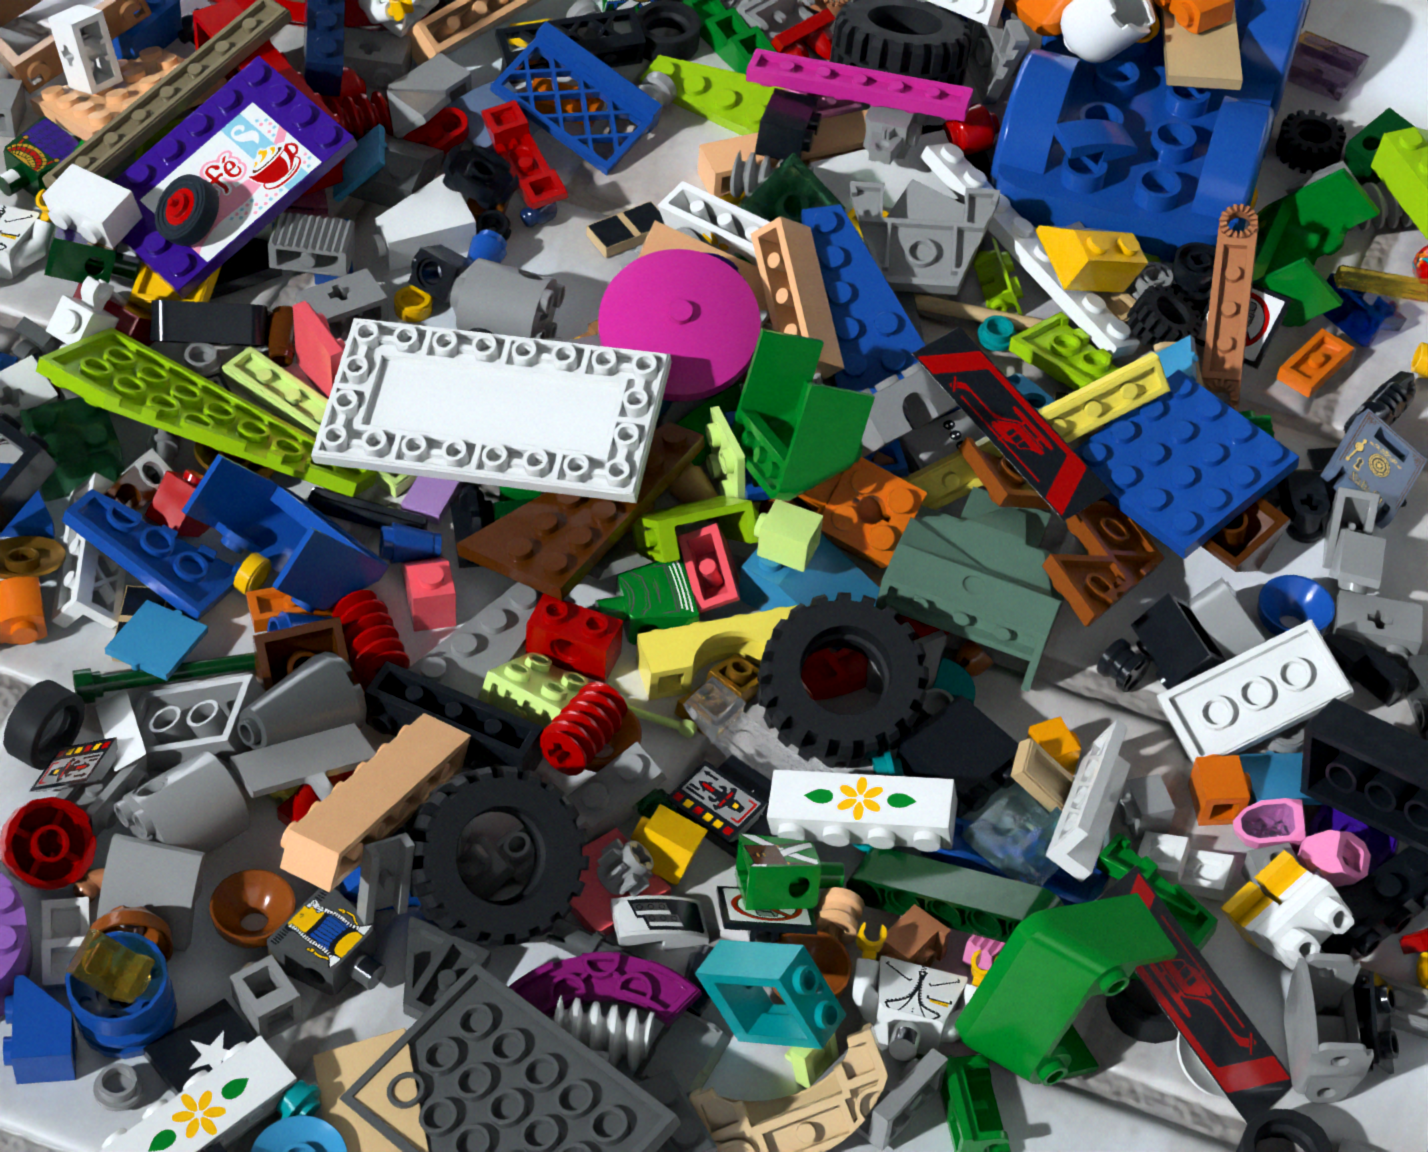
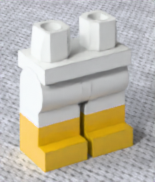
M1285 850L1254 877L1268 897L1259 886L1249 881L1220 907L1245 941L1276 960H1281L1291 970L1295 968L1298 958H1306L1309 954L1320 953V945L1333 933L1343 935L1354 925L1353 913L1332 884L1300 866L1295 858Z

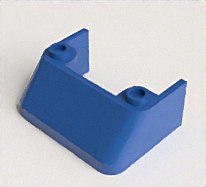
M220 454L216 456L182 509V512L187 516L220 532L223 535L220 542L232 551L242 554L246 549L252 553L257 552L269 559L271 567L279 573L272 586L276 590L291 596L292 602L310 613H314L316 608L325 611L335 606L344 596L363 590L380 581L389 567L384 560L306 499Z

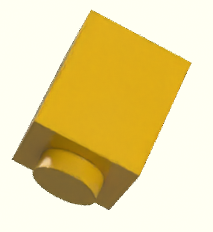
M660 804L651 819L645 816L641 817L630 840L641 843L649 851L654 861V867L650 870L652 873L678 886L691 865L708 830Z

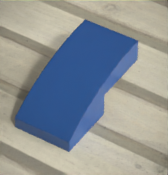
M1083 119L1057 123L1055 125L1054 136L1069 159L1097 153L1102 162L1137 154V146L1120 123L1100 119Z

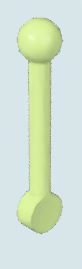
M627 705L628 709L636 717L677 729L685 737H693L697 730V725L691 720L685 719L680 722Z

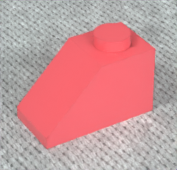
M715 523L677 536L698 612L703 613L740 600L739 577L729 542L718 524Z
M443 557L401 562V571L414 632L456 626V592L449 561Z

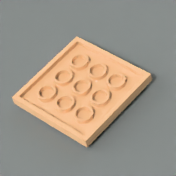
M158 46L148 47L139 52L140 57L137 59L117 60L123 81L94 95L69 88L68 84L64 86L54 85L43 89L41 95L30 99L35 114L41 117L46 116L59 127L87 141L185 59ZM223 77L185 110L204 103L227 83L226 78Z

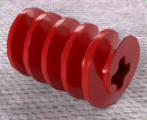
M379 91L372 93L370 101L364 93H360L357 96L356 105L349 95L343 97L341 106L335 98L328 100L327 108L333 114H337L343 123L344 129L350 134L355 132L359 140L365 136V130L371 131L378 124L385 128L388 135L393 136L387 91L385 100Z
M372 590L355 591L344 596L335 604L332 616L340 617L349 660L354 666L355 674L361 681L370 684L386 661L405 669L409 668L410 659L404 652V645L399 640V633L393 626V619L388 614V608L385 603L377 600L375 592Z
M599 681L590 682L579 690L578 694L570 700L569 704L561 710L560 714L552 720L551 724L544 728L540 736V747L543 755L552 767L568 776H577L585 770L587 764L594 760L595 755L603 750L604 745L610 742L613 735L620 730L623 724L622 718L626 715L628 706L621 694L610 685Z

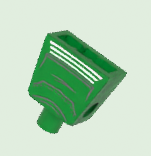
M681 555L680 560L667 563L655 561L619 573L616 581V597L595 600V611L623 620L627 641L632 645H637V634L646 633L654 629H668L690 625L694 622H699L700 617Z

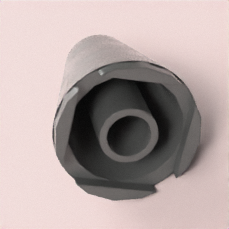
M325 651L314 655L241 711L237 725L239 737L245 745L256 750L355 723L358 729H360L366 722L367 711L363 689L360 683L352 684L346 674L352 669L337 654Z

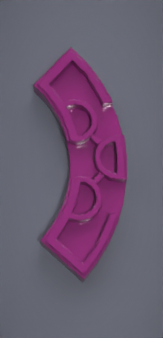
M620 952L582 953V956L564 959L556 963L552 961L528 972L509 986L510 989L549 1018L555 1015L559 997L562 995L564 1009H569L576 997L581 999V1005L593 1003L594 1001L625 1004L650 1013V1011L655 1012V1018L668 1028L702 995L699 988L673 969L653 960L647 961L637 957L621 955Z

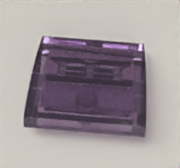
M1305 30L1299 36L1287 81L1339 102L1358 79L1370 56Z

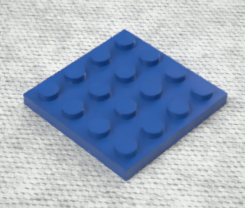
M1178 369L1166 378L1171 391L1112 420L1076 448L1074 452L1111 491L1104 496L1106 500L1180 557L1186 559L1297 469L1299 456Z

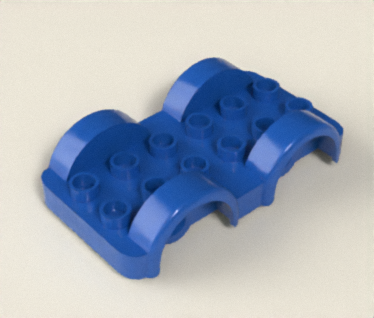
M1235 0L1243 77L1241 90L1166 85L1162 25L1160 20L1159 32L1153 39L1146 43L1135 42L1111 59L1099 63L1088 62L1070 52L1064 44L1062 33L1056 36H1042L1040 49H1032L1026 55L1017 73L1001 124L989 183L995 190H1000V194L1010 201L1011 207L1035 228H1038L1039 225L1065 227L1080 221L1085 228L1133 233L1144 253L1156 255L1160 260L1172 263L1174 262L1177 249L1184 244L1200 242L1216 248L1221 213L1227 207H1233V204H1244L1246 207L1251 205L1263 159H1265L1274 120L1282 102L1300 32L1305 23L1310 0ZM1083 119H1100L1120 123L1137 146V154L1102 162L1097 153L1069 159L1054 136L1055 125L1057 123ZM1235 218L1231 220L1228 224L1230 230L1232 229L1233 232L1238 231V233L1240 231L1243 232L1246 219Z

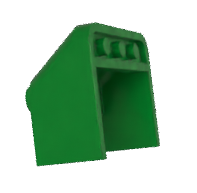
M1345 168L1268 204L1256 214L1258 216L1259 229L1253 284L1293 300L1281 324L1283 326H1304L1312 318L1341 306L1343 300L1314 267L1316 260L1323 255L1331 256L1337 253L1345 243L1344 238L1348 229L1379 215V208Z
M761 328L731 430L745 455V467L769 498L790 501L849 470L854 463L860 460L863 450L862 437L875 396L869 393L813 382L824 344L822 340Z
M1138 893L1035 912L1021 921L1015 928L957 1019L955 1030L967 1047L1032 1084L1050 1086L1065 1078L1096 1072L1099 1065L1072 1023L1090 997L1102 994L1113 996L1124 990L1130 982L1129 977L1137 966L1174 959L1178 952Z

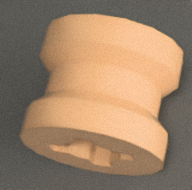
M827 888L820 895L818 902L820 912L815 915L818 930L830 934L842 944H849L855 941L858 935L859 925L856 920L860 919L863 914L864 900L855 892L845 888Z

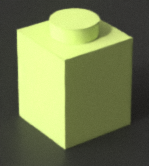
M776 499L768 514L762 512L756 522L754 536L759 538L757 556L804 572L820 544L823 515Z

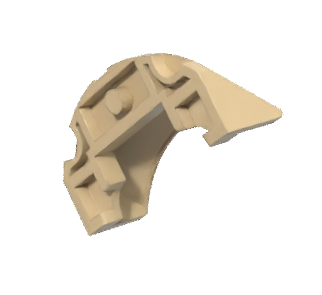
M872 1022L862 1025L861 1031L847 1036V1054L841 1062L834 1066V1070L829 1075L798 1093L765 1101H744L718 1096L713 1087L707 1090H703L702 1087L693 1090L689 1100L717 1145V1151L825 1152L844 1141L866 1120L867 1115L876 1104L881 1092H883L888 1078L887 1067Z

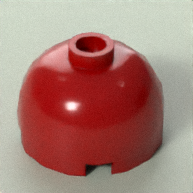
M57 797L31 800L14 810L2 826L0 858L9 875L26 887L42 891L64 888L81 879L92 865L97 847L96 835L92 833V828L88 822L90 819L86 812L73 802Z

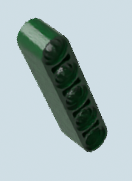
M874 847L869 849L846 882V889L858 894L864 900V905L867 907L903 916L916 904L947 928L1004 943L1008 941L1018 924L1031 914L1045 909L1064 906L1062 900L1055 893L1040 886L891 849H878Z

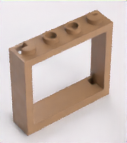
M0 0V28L43 0ZM104 0L93 7L103 11L111 40L152 14L145 0ZM53 34L19 56L0 37V63L16 80L23 81V87L29 94L64 72ZM38 75L40 76L31 83L27 79V77H29L32 80Z

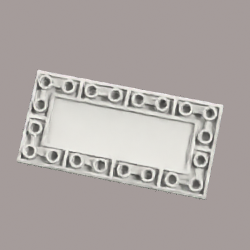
M354 318L311 457L314 463L637 503L672 363L670 354Z

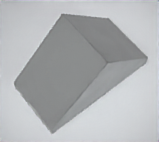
M1343 487L1337 488L1325 525L1323 568H1331L1340 529L1372 536L1380 494Z

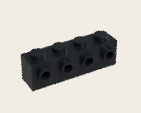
M386 661L364 691L367 707L366 724L381 734H390L397 737L405 724L411 725L423 713L470 734L471 737L462 768L476 770L485 767L511 766L517 767L519 771L535 772L543 759V752L540 747V736L543 732L542 726Z
M1408 846L1341 894L1340 897L1353 913L1354 925L1343 935L1334 933L1330 935L1320 945L1321 949L1327 954L1350 955L1353 960H1357L1361 956L1366 957L1391 934L1400 933L1413 918L1424 910L1427 912L1428 854Z

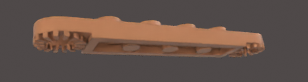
M1233 204V207H1227L1221 213L1222 215L1219 219L1201 373L1204 388L1212 394L1218 392L1227 394L1230 397L1228 405L1236 411L1239 408L1259 229L1258 216L1255 210H1252L1250 206H1244V204ZM1235 218H1244L1249 221L1250 226H1248V229H1244V232L1240 231L1238 233V231L1233 232L1232 229L1230 230L1228 224Z

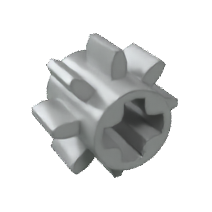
M616 838L601 850L603 856L597 860L600 864L597 868V875L601 884L610 893L623 895L628 891L631 896H637L650 886L648 879L653 876L650 870L654 867V861L649 851L641 843L628 841L623 845Z

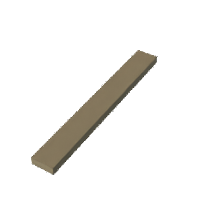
M257 0L43 176L42 180L45 187L49 188L71 164H75L100 177L107 175L292 20L290 10L274 0Z

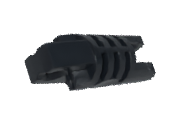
M1400 371L1381 384L1346 421L1343 430L1345 434L1355 418L1368 408L1390 427L1414 399L1416 393L1414 373Z

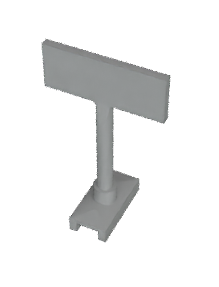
M352 723L231 756L230 765L252 798L302 784H309L319 799L323 801L331 794L334 788L327 777L355 770L361 762L367 763L376 753L356 724ZM407 833L363 846L362 863L359 865L361 874L356 913L364 925L373 923L374 911L393 906L398 915L407 912L414 858L413 853L415 850V844Z

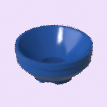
M1283 575L1269 580L1262 587L1258 596L1257 612L1262 624L1276 636L1291 629L1281 623L1280 618L1283 616H1293L1302 624L1312 620L1322 636L1328 630L1334 618L1335 605L1329 592L1314 580L1298 575Z

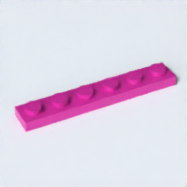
M756 48L746 69V81L759 83L762 86H776L792 89L799 93L829 96L836 100H851L867 103L874 107L883 106L900 109L907 113L932 115L945 120L965 121L973 99L974 88L758 48Z

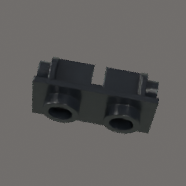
M468 485L463 488L459 496V503H450L455 543L495 522L492 501L485 500L484 493L475 485ZM457 550L459 568L482 567L458 556Z
M1369 971L1370 983H1368V978L1356 977L1353 985L1358 1022L1364 1021V1028H1359L1361 1044L1365 1045L1366 1049H1373L1374 1058L1367 1073L1373 1072V1064H1376L1387 1073L1394 1074L1393 1059H1397L1399 1055L1398 1039L1395 1031L1391 1030L1390 1013L1395 1012L1396 1009L1395 993L1392 986L1376 972Z

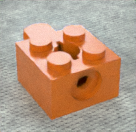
M861 457L849 470L798 497L819 508L817 513L823 515L821 533L829 541L873 566L883 569L888 567L910 518H915L927 492Z

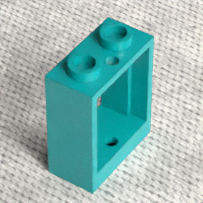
M719 940L695 972L715 1006L740 1042L823 1049L847 1015L804 945ZM763 987H775L786 1005L773 1004Z

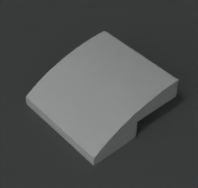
M115 833L111 840L105 865L97 920L114 908L122 905L133 908L142 906L169 925L172 931L173 949L185 952L191 944L195 902L202 891L205 852ZM120 925V927L128 929L140 927L139 925Z

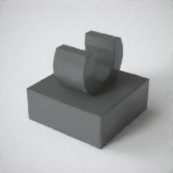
M25 316L14 328L23 340L16 345L13 354L22 360L32 355L38 363L39 357L58 350L61 346L55 336L46 332L44 328Z

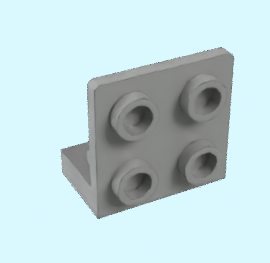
M879 1043L887 1067L888 1078L876 1104L867 1115L866 1120L856 1129V1132L881 1151L896 1138L941 1090L948 1058L936 1049L932 1048L921 1061L917 1058L910 1061H900L891 1056L889 1045ZM848 1049L823 1073V1075L814 1084L824 1079L834 1070V1066L845 1058Z

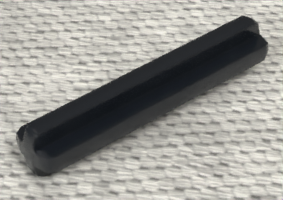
M314 487L308 497L309 503L328 516L380 530L382 526H391L392 522L427 530L428 518L420 514L357 497L346 496L320 487Z

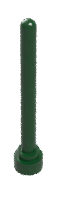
M254 652L185 662L177 668L167 681L140 669L101 675L100 671L91 672V668L72 670L74 690L76 694L82 697L84 704L96 702L95 698L104 697L103 692L255 670Z

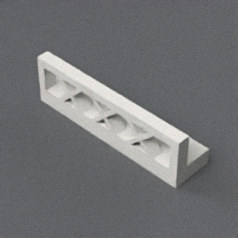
M95 472L71 492L69 507L91 489L103 494L114 482ZM66 525L63 539L66 559L63 565L59 567L51 621L63 628H67L79 617L85 615L113 629L117 626L121 611L126 570ZM102 557L112 572L111 577L107 579L97 563L98 559ZM99 590L107 604V610L92 602L93 591Z
M1118 719L1086 748L1045 855L1080 882H1083L1093 872L1131 764L1118 755L1128 728Z

